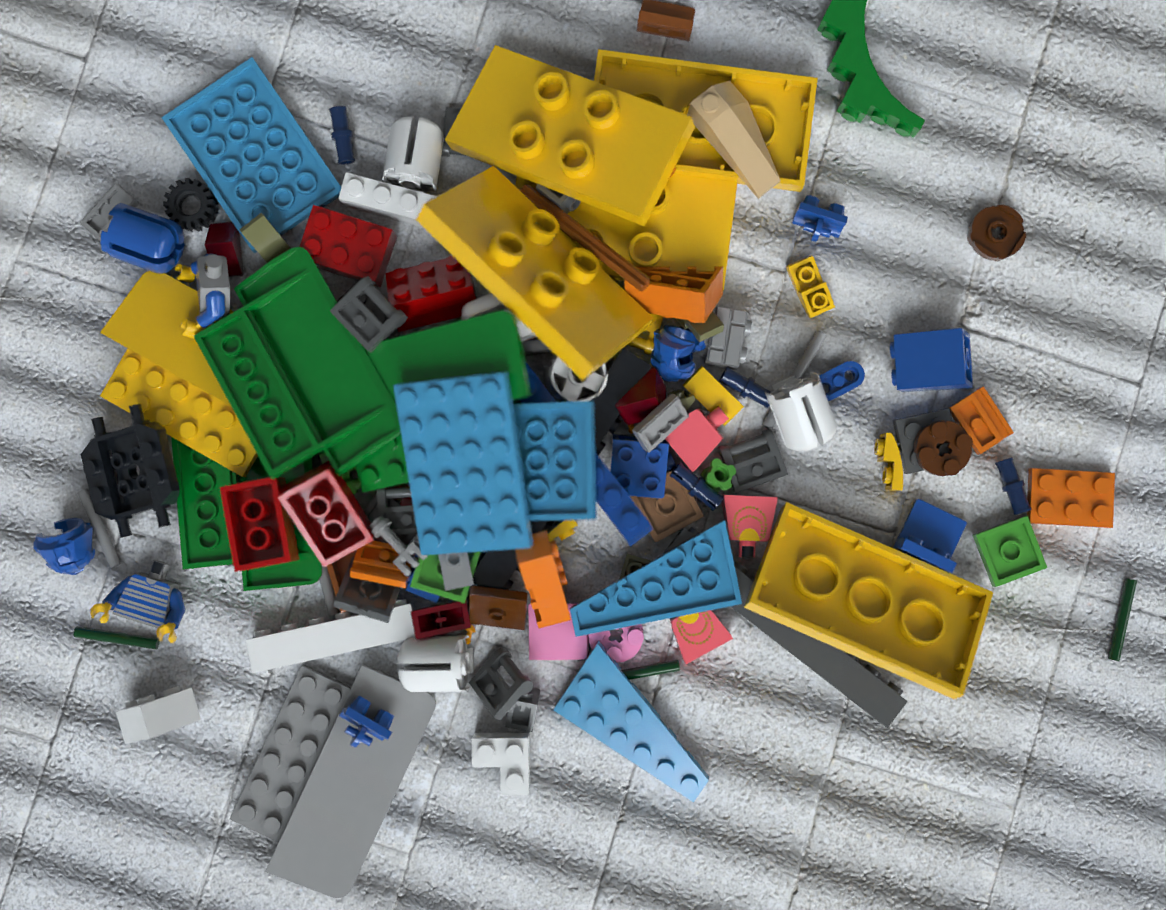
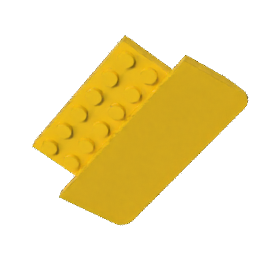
M146 271L100 331L101 334L127 348L100 397L130 413L129 406L141 404L144 420L159 423L165 428L167 435L246 478L258 455L196 340L181 335L182 331H184V328L180 327L181 322L185 318L197 321L196 317L200 315L198 292L165 273L159 274ZM219 320L214 321V322H213L212 324H210L209 326L213 325L214 323L218 322Z

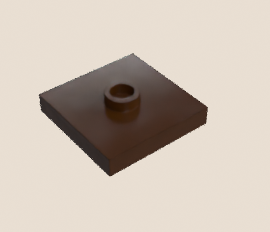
M471 586L470 623L525 630L528 593Z

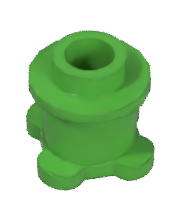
M716 458L710 462L709 467L702 471L700 477L702 476L706 479L705 483L718 493L721 490L726 491L731 488V479L736 474V469L733 465H726Z

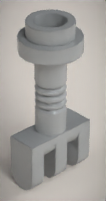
M383 516L378 517L370 525L372 535L375 538L382 536L394 548L399 556L393 563L406 576H409L412 571L405 563L408 561L414 568H417L420 563L413 555L416 553L422 560H425L428 555H421L420 546L416 542H412L407 547L390 529L392 522Z

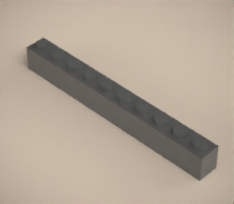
M693 527L689 530L682 528L663 554L700 533ZM735 561L734 566L742 604L730 607L879 723L888 728L908 702L901 696L904 691L891 681L886 685L879 679L881 673L869 664L863 667L857 662L858 657L744 608L753 581L746 576L748 570Z

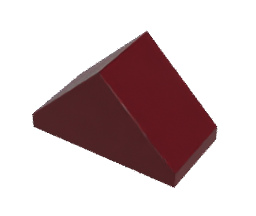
M232 221L210 224L204 244L207 254L211 253L226 257L229 277L243 276L239 231Z
M652 368L615 404L626 424L631 425L641 422L666 399V386L657 369Z
M466 600L465 603L451 602L410 611L416 640L471 628Z

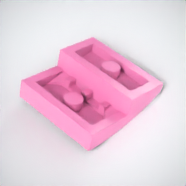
M567 603L569 613L570 608L578 603ZM528 604L529 660H581L588 658L589 634L576 637L572 617L570 621L538 629L535 612L531 604Z

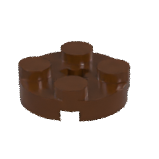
M1007 205L984 208L972 219L969 225L967 241L981 257L988 260L1002 261L1017 253L1025 242L1026 231L1024 232L1022 216L1015 209ZM1000 227L1002 229L1000 233L1003 235V238L998 237L995 239L992 236L991 228Z
M942 420L924 426L918 432L913 448L919 461L918 464L924 471L936 476H953L958 474L969 462L973 440L959 424ZM946 441L949 451L940 456L938 455L940 450L936 446L938 443L943 444Z

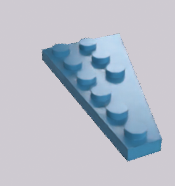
M725 519L571 607L570 613L575 636L578 637L742 604Z
M598 641L553 710L694 803L709 781L708 774L691 753L685 750L676 739L674 732L670 728L668 729L660 719L657 711L635 684L629 681L621 671L618 663L612 660L605 651V647Z

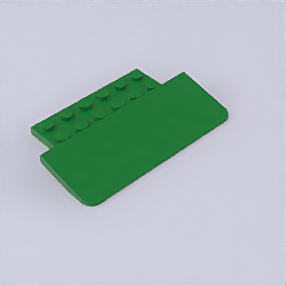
M302 247L291 248L277 256L237 285L234 290L243 307L194 335L198 346L269 477L273 480L323 450L336 474L341 476L401 434L395 401L362 344L330 312L338 302L309 252Z
M496 311L384 340L372 353L363 346L395 403L396 398L393 385L399 383L508 372L512 400L531 395L517 321L513 314L508 311ZM401 434L355 465L362 493L409 482Z
M171 437L173 463L180 487L177 510L182 569L232 565L233 560L220 487L270 477L259 457L256 458L245 478ZM312 457L279 477H285L287 484L313 469ZM294 521L293 526L300 560L242 571L243 591L311 585L320 580L322 564Z

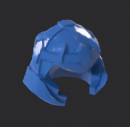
M664 325L662 329L654 331V349L651 354V365L657 369L659 375L665 381L678 382L679 379L686 380L695 372L693 353L704 350L706 345L704 341L699 342L693 333L687 329L684 330L682 327L674 325Z
M80 518L54 522V529H61L62 534L43 536L42 533L36 534L33 548L46 560V566L60 574L77 575L84 570V567L95 556V549L92 548L93 527L90 525L91 523L84 522Z

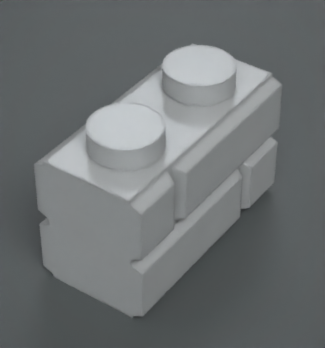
M715 307L713 312L724 324V330L708 339L704 364L737 369L740 363L744 364L746 360L747 347H743L744 336L749 337L752 321L747 320L748 312Z

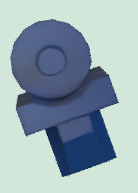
M807 195L804 201L800 202L792 224L802 226L803 230L811 232L810 241L817 242L819 235L827 238L830 236L839 238L848 219L847 216H844V206L833 203L829 205L828 210L818 207L820 202L818 197Z
M357 696L349 707L343 708L339 714V717L358 727L356 729L348 725L345 729V733L352 736L350 745L354 748L360 742L370 746L373 738L366 735V732L381 741L384 739L388 740L392 734L389 728L394 716L385 710L379 709L373 721L367 718L365 714L371 703L361 696Z

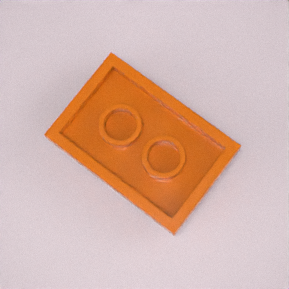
M1029 468L1027 500L1032 510L1027 511V516L1030 523L1113 528L1115 473Z

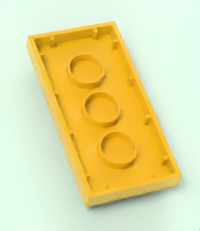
M495 45L445 141L451 150L645 226L695 127L691 116Z
M598 49L594 76L595 82L685 115L688 114L690 103L708 88L730 81L748 101L781 180L773 189L801 192L803 189L818 78ZM694 125L695 128L676 164L674 174L734 181L737 184L746 185Z
M495 166L486 169L426 202L416 218L417 222L582 380L586 379L640 335L653 320V317L600 267L599 260L592 252L575 244L559 228L557 219L551 213L538 209Z
M673 174L668 179L645 226L582 201L577 209L568 213L569 216L635 267H670V271H687L688 266H696V271H714V266H723L724 290L737 182ZM516 176L515 186L519 190L525 184H529L536 189V183ZM568 236L580 248H584L575 240H573L570 236ZM599 260L600 267L613 280H625Z
M786 502L781 507L744 608L955 700L964 696L994 592Z

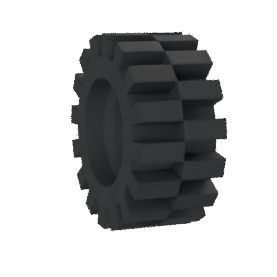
M185 178V182L181 180L176 181V187L171 184L169 189L172 191L170 194L165 192L164 197L167 198V201H163V206L167 208L165 213L170 217V220L177 222L182 229L193 232V229L197 232L202 231L201 227L208 228L210 226L208 222L216 220L213 215L214 213L218 214L219 209L216 207L218 200L204 183L196 179L192 181L190 178ZM192 195L199 197L201 201L199 211L193 215L184 214L182 211L183 200Z

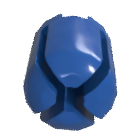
M124 203L114 206L109 212V215H112L113 218L109 224L108 231L102 230L100 243L102 251L108 253L110 257L154 273L163 274L173 269L182 257L185 238L181 226L175 221Z

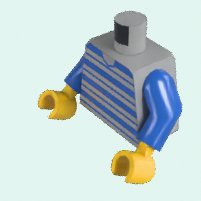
M210 253L197 257V261L191 263V267L183 264L175 266V270L181 272L176 277V280L191 283L196 276L200 315L196 317L197 321L185 318L180 325L181 328H184L181 335L194 338V335L201 332L202 327L206 328L214 321L221 320L230 315V284L227 259L224 256Z
M153 560L149 574L139 572L127 576L110 591L102 603L92 606L90 610L91 618H94L98 612H104L100 618V623H106L109 620V610H113V615L158 628L156 634L160 642L165 634L170 633L168 640L170 643H174L177 640L174 630L179 627L186 609L182 593L178 590V583L165 579L170 564Z

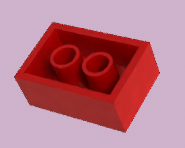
M313 205L299 247L309 252L318 269L357 281H361L368 276L375 283L374 286L381 288L397 236L393 229Z
M453 255L432 262L427 261L416 266L404 269L398 268L392 272L385 273L388 301L397 310H402L407 316L404 324L397 328L398 332L461 317L462 308L466 303L477 299L472 274Z
M330 461L281 486L278 495L279 500L323 567L374 540V536L371 533L372 530L370 529V520L343 477L336 474Z
M277 477L274 480L272 478H264L220 487L235 572L300 560L293 520L278 498L281 486L286 484L285 477Z

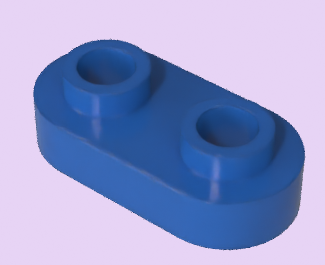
M847 361L819 375L821 383L829 387L828 393H825L828 402L862 384L865 372L859 363ZM846 371L852 373L853 379L851 381L845 379L844 374Z

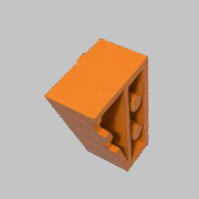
M688 266L687 271H670V267H637L651 281L644 291H639L628 281L624 280L625 291L648 313L661 315L665 318L684 319L692 323H705L723 296V266H714V271H696V266Z
M547 531L532 534V547L515 549L524 584L531 597L530 603L535 612L538 629L571 620L563 588L564 585H568L556 541L549 540Z

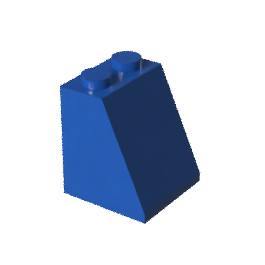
M955 328L894 335V342H890V355L892 359L895 358L896 369L892 370L891 377L892 384L897 386L898 391L973 389L970 334L966 330Z

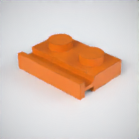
M984 386L949 407L955 422L963 427L967 434L971 436L973 440L972 448L977 455L982 454L1014 433Z
M371 541L357 549L353 566L350 569L351 578L406 588L409 578L393 563L399 556L394 548L388 543ZM407 561L405 564L412 569V565Z

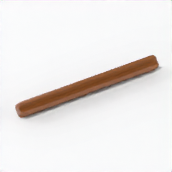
M525 184L520 189L538 209L551 213L557 219L559 228L564 233L592 252L600 261L639 291H644L649 286L651 281L646 274L529 184Z

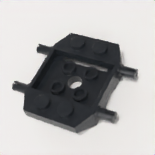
M141 404L129 406L133 421L132 426L112 433L106 432L103 417L91 419L95 433L94 439L90 440L80 454L95 514L115 520L118 525L120 538L132 535L128 519H131L133 515L149 510L155 511L158 528L171 525L167 508L177 503L180 492L166 430L157 422L144 420ZM109 450L112 451L111 459L109 455ZM137 465H138V467H139V469H140V474H139V475H138L137 469H136V468H137ZM113 468H115L117 471L119 479L118 485L116 483ZM120 495L123 496L124 503H121Z

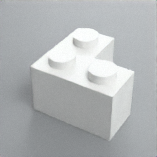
M175 686L163 690L164 696L157 699L152 694L126 702L125 709L116 711L125 744L150 739L201 720L192 687L181 690L180 686Z
M530 732L474 733L472 737V767H500V796L529 795Z

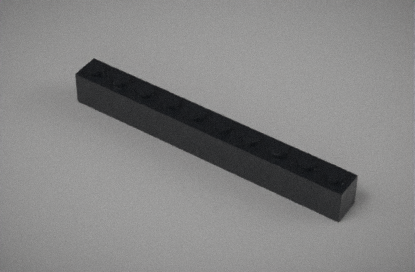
M623 348L607 372L608 377L605 388L599 396L590 400L594 402L595 452L598 456L606 446L603 439L609 432L613 435L622 422L618 419L620 413L615 404L652 367L625 348ZM530 520L532 534L542 532L546 524L552 526L555 520ZM515 549L487 551L474 571L473 583L480 587L509 590L514 583L510 580L514 572L517 570L521 573Z

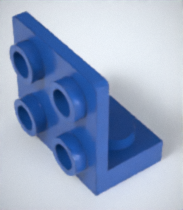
M613 434L610 472L629 496L664 498L669 443L664 439L649 453L642 448L636 436Z
M916 499L893 548L946 572L953 573L957 563L950 559L967 522L921 499Z

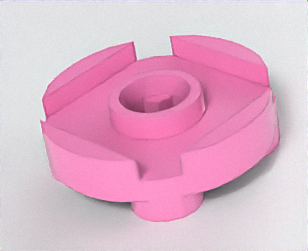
M642 624L621 628L624 632L621 634L622 640L619 642L617 640H609L611 636L609 630L589 634L590 646L593 650L598 641H600L613 661L615 660L617 663L625 662L634 657L641 648L644 640Z

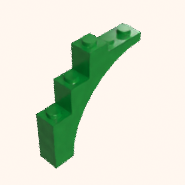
M832 0L817 31L830 41L840 42L827 72L831 73L839 81L850 82L837 112L841 113L845 120L861 123L864 117L868 115L873 122L880 125L886 124L894 128L895 132L899 135L914 138L921 130L925 120L899 102L890 93L877 74L870 58L865 38L864 15L867 0Z

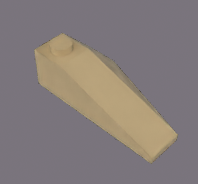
M730 81L711 86L690 103L687 115L692 117L696 128L758 199L781 181L748 101Z

